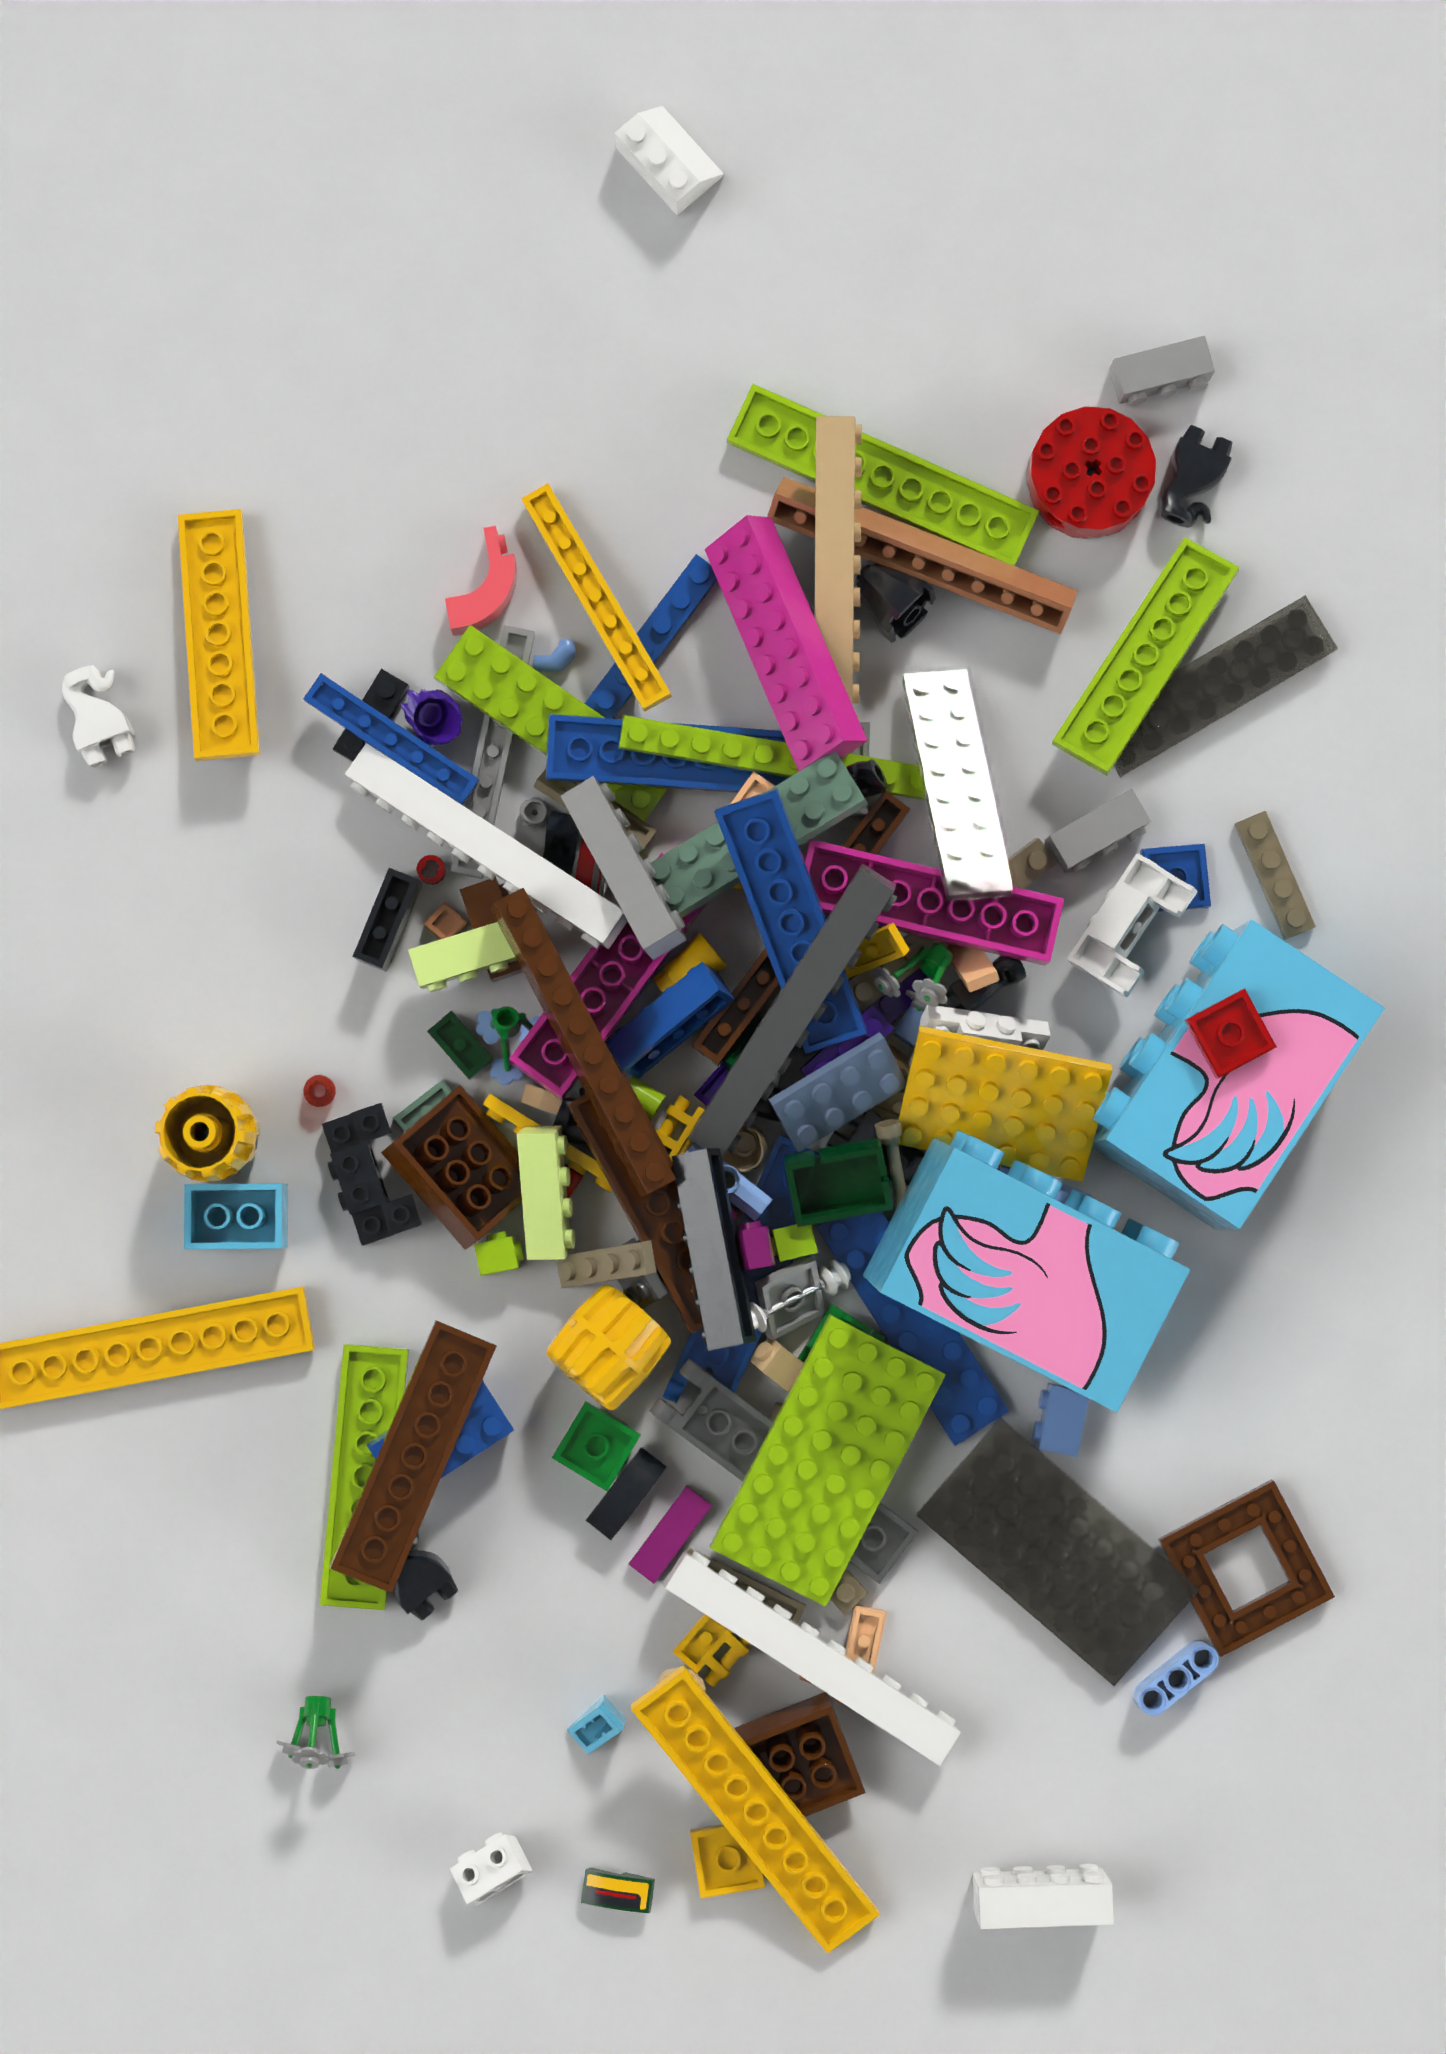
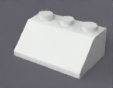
M663 106L637 113L615 132L616 149L677 216L724 176V173Z

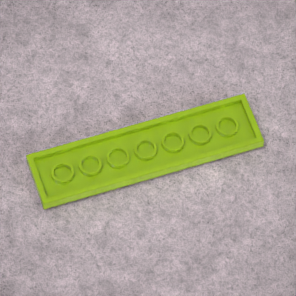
M1184 537L1052 740V745L1107 776L1239 572V566Z
M469 625L434 675L435 680L546 756L549 714L605 718L472 625ZM607 784L616 798L614 802L644 822L667 790V788Z
M355 1344L343 1345L320 1605L372 1610L386 1609L388 1591L330 1569V1565L376 1460L366 1444L389 1429L405 1392L409 1349Z

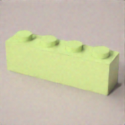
M497 922L408 949L418 985L422 989L428 988L429 992L447 988L446 982L458 978L460 983L478 978V972L490 969L491 973L506 970L509 968L508 963L517 961Z
M562 1126L523 1127L517 1133L527 1260L565 1259L571 1250L575 1248V1231L570 1229L569 1218L573 1215V1202L571 1198H567V1186L570 1185L571 1175L569 1167H565L564 1155H567L568 1139L566 1135H562Z

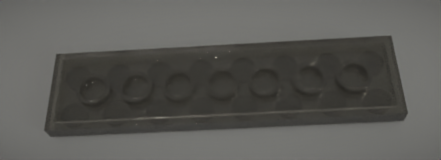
M1306 595L1175 671L1114 764V768L1120 778L1338 650V647Z
M966 671L904 674L902 684L946 900L1009 897L1013 888Z

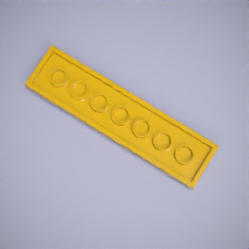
M241 509L178 515L194 758L196 761L259 756L260 744L243 513Z

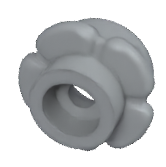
M539 797L525 800L519 809L522 823L528 827L533 826V828L543 827L551 813L550 807L545 805V801ZM533 810L538 811L536 816L532 815Z

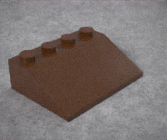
M461 1085L381 1152L464 1250L478 1242L522 1202L517 1150Z
M826 1692L734 1728L804 1817L866 1793L831 1700Z

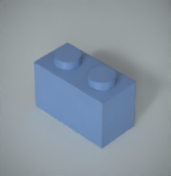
M1048 1383L1047 1390H1041L1038 1408L1043 1409L1040 1422L1035 1421L1032 1431V1440L1036 1441L1035 1447L1041 1450L1077 1457L1089 1398L1067 1387Z

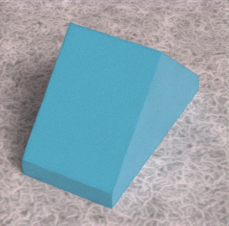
M604 1695L578 1718L567 1731L587 1754H590L625 1728L626 1719Z

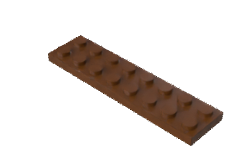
M622 1075L671 1168L673 1162L626 1075ZM586 1094L568 1103L567 1107L640 1242L651 1240L656 1272L669 1291L668 1294L689 1333L697 1332L702 1329L703 1322L701 1312L697 1309L695 1302L697 1294L695 1280L692 1278L689 1270V1263L691 1261L689 1247L686 1246L683 1238V1231L685 1229L683 1215L680 1214L677 1207V1198L679 1197L677 1184L672 1181L641 1197L588 1095Z
M435 1320L331 1562L330 1569L390 1593L393 1592L497 1345Z

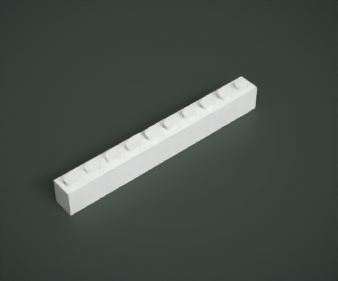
M366 743L346 771L345 775L352 781L350 787L364 797L368 793L378 798L375 803L390 814L393 810H396L403 815L400 820L414 830H417L419 826L428 831L426 837L440 847L444 843L454 848L451 853L466 864L471 859L480 865L477 870L493 881L497 876L505 882L503 888L510 893L524 888L536 910L544 915L549 910L557 916L555 922L570 932L573 927L584 933L581 939L597 949L599 945H602L609 950L628 922L621 908Z
M695 1550L692 1555L685 1551L682 1553L663 1583L667 1590L941 1766L961 1733L954 1726L956 1720L942 1710H939L937 1714L926 1708L929 1704L928 1701L914 1692L911 1693L910 1697L899 1690L902 1685L886 1674L883 1679L872 1673L875 1668L860 1657L853 1661L844 1655L847 1649L834 1640L830 1639L828 1644L817 1637L820 1632L803 1621L801 1626L790 1620L793 1614L778 1604L771 1608L762 1602L765 1598L763 1594L750 1586L745 1591L735 1584L738 1578L722 1568L717 1573L708 1567L711 1561Z

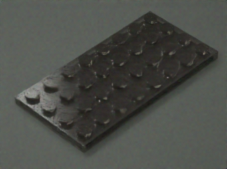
M1002 1417L993 1424L916 1512L918 1518L1113 1686L1120 1681L1200 1591L1195 1583Z

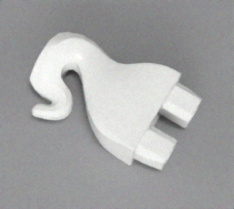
M94 665L82 667L64 676L62 683L64 698L74 711L76 718L72 733L75 748L83 755L91 768L107 763L102 748L112 744L118 757H124L135 752L132 736H135V733L127 716L113 704L83 693L84 688L88 685L97 692L107 691L113 685L114 670H109L105 678H102L99 669Z

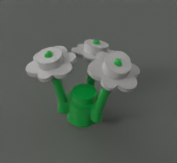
M939 944L932 945L929 950L922 947L916 956L891 975L886 968H873L876 976L875 985L881 993L889 997H899L901 995L898 990L900 985L896 979L922 961L921 969L931 979L915 980L912 988L916 992L907 990L905 994L912 1000V1006L918 1011L924 1012L927 1005L937 1007L939 1003L945 1004L947 1002V996L945 995L947 989L942 984H939L954 957L948 949Z
M324 1696L305 1697V1705L300 1707L299 1720L291 1744L278 1740L276 1743L284 1746L282 1753L288 1754V1757L292 1758L294 1763L306 1769H315L319 1765L328 1764V1767L339 1769L341 1765L348 1764V1757L355 1756V1752L340 1754L335 1722L336 1709L331 1708V1698ZM326 1720L328 1721L333 1754L328 1757L327 1752L318 1751L315 1748L317 1727L326 1726ZM306 1722V1725L310 1726L308 1747L302 1748L298 1744Z

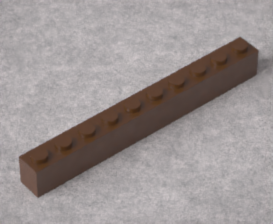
M884 790L842 847L878 855L906 818L910 808ZM766 948L731 993L735 1000L711 1019L692 1045L694 1050L717 1067L779 986Z
M522 888L495 901L490 910L640 1196H645L676 1180L525 889Z

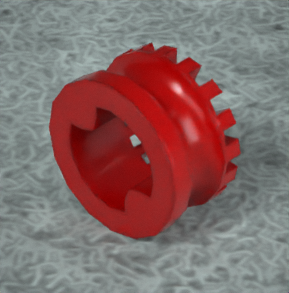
M427 855L417 863V875L423 882L435 885L443 881L446 875V867L439 857ZM432 861L438 863L440 869L436 870V877L427 878L423 875V871L427 869L426 863Z

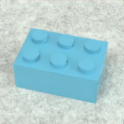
M184 1184V1249L288 1248V1184Z

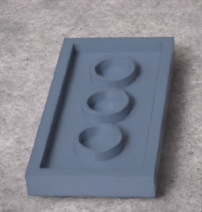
M879 1032L768 1100L794 1148L799 1153L906 1087V1080L885 1038Z

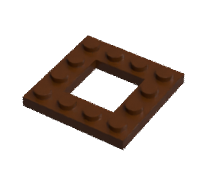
M1272 1479L1158 1539L1220 1657L1335 1597L1275 1481ZM1260 1526L1288 1582L1232 1610L1204 1554Z

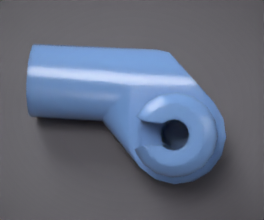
M564 638L558 642L557 648L551 655H534V669L537 671L564 670L575 658V643L571 639Z

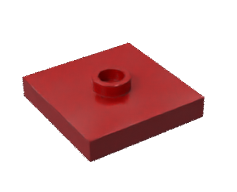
M1245 988L1184 1020L1216 1079L1277 1047Z

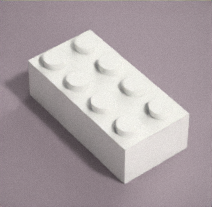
M1081 1864L1078 1866V1869H1066L1063 1865L1046 1866V1870L1033 1871V1868L1030 1866H1016L1013 1868V1871L1000 1872V1868L984 1867L981 1868V1872L973 1873L974 1913L981 1929L1114 1925L1112 1883L1103 1868H1098L1096 1864Z

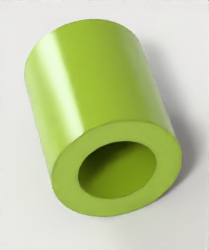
M632 1076L629 1082L651 1121L666 1095Z

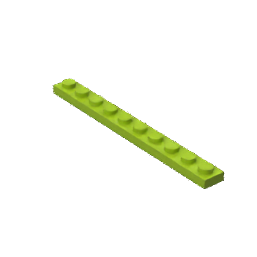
M624 715L622 719L618 749L783 777H791L799 772L785 742ZM848 754L841 759L845 767L861 761L874 760L883 771L887 781V789L885 790L891 795L929 801L932 798L935 768L855 754Z

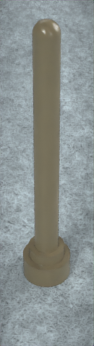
M890 1119L876 1123L875 1130L877 1138L881 1139V1144L885 1145L896 1207H898L906 1192L898 1147L900 1136L903 1133L900 1120Z

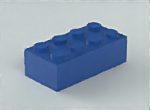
M483 1380L441 1478L514 1431ZM388 1430L366 1444L375 1459Z

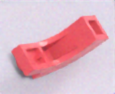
M496 525L483 528L489 556V572L485 581L471 593L445 598L453 636L464 634L469 625L480 630L492 623L506 609L514 594L517 581L516 559L514 554L502 556V554L508 553L505 535H498Z

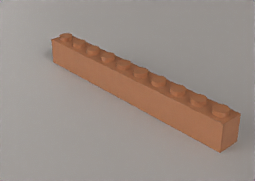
M783 477L774 494L767 517H771L773 523L815 539L816 489ZM861 507V510H855V523H861V542H855V555H861L863 558L894 568L927 583L1058 634L1062 633L1072 610L1077 590L864 507Z

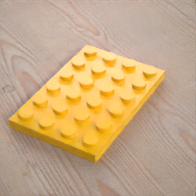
M919 1026L898 1117L903 1133L900 1136L898 1145L927 1150L933 1138L950 1145L957 1130L1004 1152L999 1165L1011 1167L1014 1160H1017L1045 1174L1083 1182L1098 1126L1093 1117L1106 1097L1113 1071L1112 1064Z

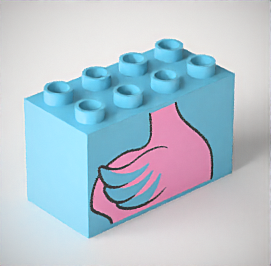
M1252 919L1234 930L1222 924L1215 933L1210 931L1189 961L1201 973L1195 982L1186 978L1180 986L1175 984L1170 989L1154 1014L1156 1018L1166 1024L1159 1036L1150 1032L1145 1039L1140 1037L1134 1043L1119 1066L1121 1071L1131 1077L1122 1091L1114 1087L1110 1092H1107L1105 1099L1093 1117L1098 1126L1092 1148L1213 1229H1240L1385 1009ZM1245 988L1277 1047L1216 1079L1184 1020Z
M957 1130L950 1145L933 1138L863 1277L880 1293L1117 1413L1191 1270L1172 1260L1180 1243L1128 1218L1121 1233L1114 1230L1122 1213L1074 1189L1071 1190L1064 1204L1055 1200L1063 1185L1061 1181L1017 1160H1014L1008 1174L997 1170L1004 1152L971 1135Z

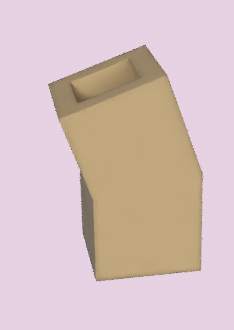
M526 1083L520 1103L557 1115L562 1101L548 1090Z

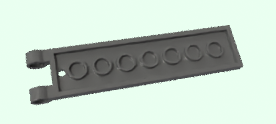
M688 1359L679 1372L701 1389L683 1414L660 1397L649 1411L743 1482L773 1421L710 1375L696 1362ZM702 1405L707 1407L705 1414L698 1412V1408ZM880 1502L850 1562L880 1584L916 1536L918 1530Z

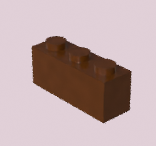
M496 877L493 881L488 879L459 889L473 929L496 923L497 921L490 908L495 901L509 895V891L503 888L505 883L499 884ZM518 961L508 963L509 968L500 972L491 973L490 969H487L490 980L493 983L520 974L523 971Z

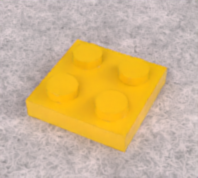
M723 1824L690 1830L700 1898L765 1888L763 1873Z

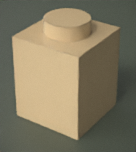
M769 1337L756 1348L753 1357L750 1359L759 1370L787 1392L790 1391L804 1364L779 1342L771 1340Z

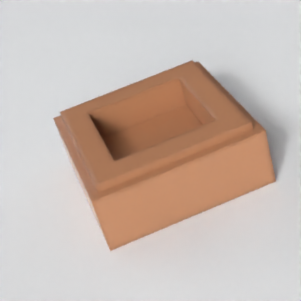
M444 901L423 925L441 940L460 934L469 922Z

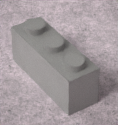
M1205 336L1115 358L1109 368L1119 404L1129 402V405L1140 404L1146 401L1147 397L1159 394V397H1167L1175 394L1178 391L1177 389L1188 386L1190 390L1204 387L1215 372Z
M1131 788L1049 835L1046 842L1063 871L1066 872L1073 868L1076 873L1092 864L1089 858L1100 853L1104 857L1119 848L1117 842L1127 837L1129 841H1133L1146 833L1144 827L1151 820Z

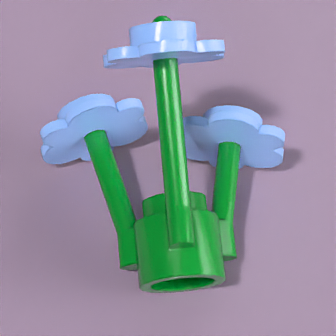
M509 1006L499 1009L494 1008L490 1012L481 1011L477 1015V1022L479 1023L476 1026L477 1034L483 1035L484 1041L488 1044H494L498 1039H501L503 1058H495L491 1063L492 1070L490 1071V1076L498 1079L501 1085H509L513 1081H520L523 1078V1072L510 1064L509 1038L516 1036L520 1031L522 1033L519 1036L521 1043L540 1017L535 1016L532 1021L528 1020L525 1013L518 1014L517 1010Z

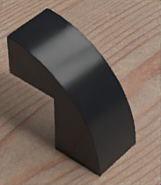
M551 811L546 828L545 847L542 857L572 876L580 832L570 814Z
M641 1447L585 1521L612 1540L667 1466Z

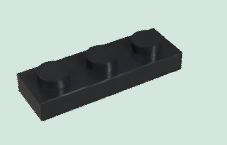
M381 668L362 701L391 719L410 686ZM344 729L334 745L333 751L353 762L366 742Z

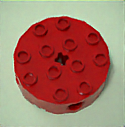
M1084 406L1063 413L1043 429L1028 461L1027 486L1030 491L1033 507L1039 510L1038 514L1050 527L1072 538H1098L1118 533L1138 517L1155 485L1156 458L1148 436L1131 418L1113 409ZM1093 470L1095 473L1091 477L1086 474L1087 471Z

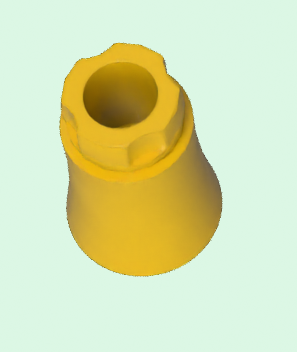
M699 932L689 945L663 968L665 971L659 973L653 980L659 989L664 992L687 975L691 968L699 965L701 962H704L716 971L726 968L727 964Z

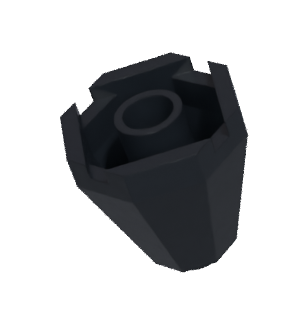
M878 563L871 566L866 565L861 569V574L857 575L858 582L856 586L860 588V595L882 635L891 643L896 641L895 635H898L901 639L906 637L926 617L928 613L924 608L926 603L929 602L933 605L936 599L934 588L926 581Z

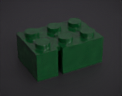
M879 1138L820 1148V1155L814 1156L813 1150L785 1155V1169L797 1227L893 1209L885 1160Z

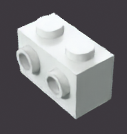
M502 1832L497 1833L485 1841L486 1846L477 1852L470 1850L458 1857V1864L450 1868L467 1905L483 1903L533 1871L516 1836L503 1835Z

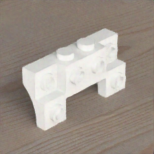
M1137 853L1115 887L1107 893L1105 902L1098 913L1089 920L1086 931L1067 960L1074 967L1098 979L1106 987L1127 998L1145 972L1140 966L1126 959L1159 908L1181 918L1198 891L1153 861Z
M927 1005L920 1019V1026L1043 1050L1051 1037L1048 1022L943 1006L931 1007ZM912 1053L911 1058H910V1060H909V1062H908V1063H909V1068H910V1065H911L913 1053Z

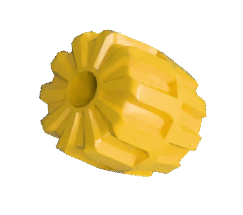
M200 1085L186 1088V1091L170 1097L163 1105L166 1110L161 1120L155 1123L154 1133L159 1134L161 1147L158 1151L162 1159L168 1162L176 1172L191 1180L213 1182L229 1178L239 1173V1170L248 1161H252L257 1152L255 1144L257 1136L260 1135L259 1123L251 1111V1107L238 1094L224 1087ZM208 1127L209 1135L204 1139V1131Z
M605 1284L570 1316L548 1346L546 1354L552 1363L561 1369L569 1379L576 1382L585 1393L589 1394L601 1406L612 1411L645 1381L670 1347L671 1339L664 1329L636 1303L615 1287Z

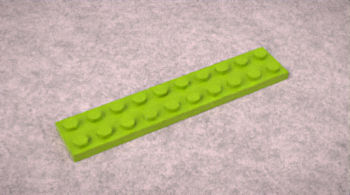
M752 383L729 433L727 443L816 483V416L825 415ZM862 432V444H856L855 457H862L861 477H855V490H861V503L923 531L1015 566L1039 510Z

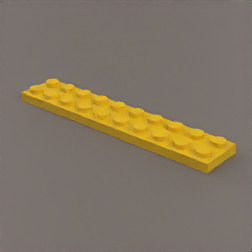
M305 1286L0 1343V1409L316 1350Z
M684 1665L630 1705L631 1711L827 1954L880 1915L875 1904Z

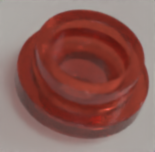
M315 1075L307 1080L303 1093L309 1104L316 1107H324L334 1100L336 1087L330 1078L323 1075ZM319 1085H323L326 1089L325 1095L322 1097L315 1095V1088Z

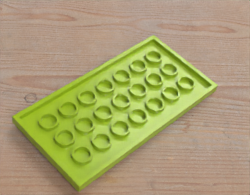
M829 1314L710 1544V1549L826 1607L946 1374Z

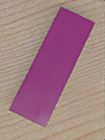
M686 1485L628 1565L654 1584L712 1507V1504Z

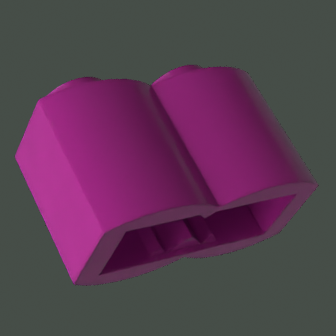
M761 1221L739 1225L740 1231L736 1232L743 1271L775 1265L768 1226L762 1227Z

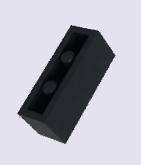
M388 868L352 956L353 958L385 972L388 971L423 885L419 879Z

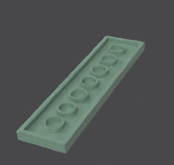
M836 751L820 758L770 789L778 788L799 846L868 805ZM718 822L651 862L657 873L653 877L656 885L662 884L671 898V901L667 903L671 912L676 910L681 918L740 883Z

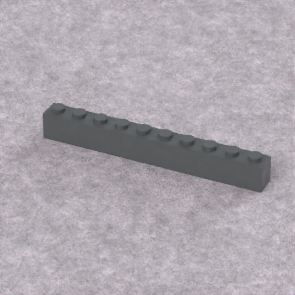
M862 864L692 1128L688 1137L690 1141L703 1149L720 1148L721 1157H723L726 1151L730 1153L734 1151L741 1140V1136L738 1135L743 1124L747 1127L751 1125L758 1113V1110L754 1107L760 1098L764 1101L767 1100L775 1087V1084L771 1081L776 1073L784 1074L793 1059L788 1056L794 1046L800 1048L810 1032L806 1030L811 1019L816 1022L819 1020L827 1007L823 1003L829 992L835 995L844 981V978L840 976L846 965L850 968L854 966L862 953L857 948L864 938L870 941L880 924L875 922L881 911L887 914L897 899V896L893 894L896 884L866 865Z

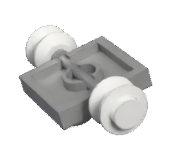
M807 1255L756 1281L755 1285L760 1307L753 1302L749 1303L754 1330L757 1329L760 1332H765L766 1336L771 1340H775L825 1314L822 1291L824 1290L831 1296H835L838 1286L844 1290L848 1289L851 1275L847 1266L832 1260L830 1262V1269L820 1266L817 1270L816 1260Z

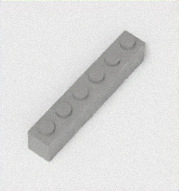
M592 776L561 795L565 806L643 950L654 960L686 941L687 939L681 930L686 926L676 910L671 912L667 903L671 901V898L662 884L656 885L653 877L657 873L648 858L643 860L639 852L643 850V847L634 833L628 834L625 827L629 825V822L620 808L615 810L611 802L616 798L606 783L600 785L595 777Z

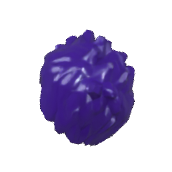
M422 689L419 694L413 690L406 692L408 703H402L400 706L404 711L406 721L413 727V732L423 742L429 745H444L450 743L461 733L463 718L460 706L446 692L438 689L435 691Z

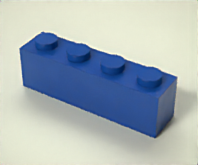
M701 962L699 965L691 968L687 975L675 985L667 988L663 995L651 1005L643 1008L639 1015L627 1025L619 1028L615 1035L607 1040L606 1043L620 1068L640 1079L735 999L718 971Z

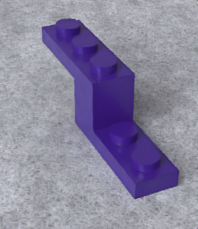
M918 968L899 983L900 988L898 990L901 994L899 997H889L884 994L864 1009L861 1014L867 1028V1034L822 1048L800 1068L802 1073L808 1076L879 1032L885 1038L894 1029L890 1024L911 1006L912 1000L905 994L906 991L916 992L912 988L913 982L915 980L923 981L928 978L927 975Z

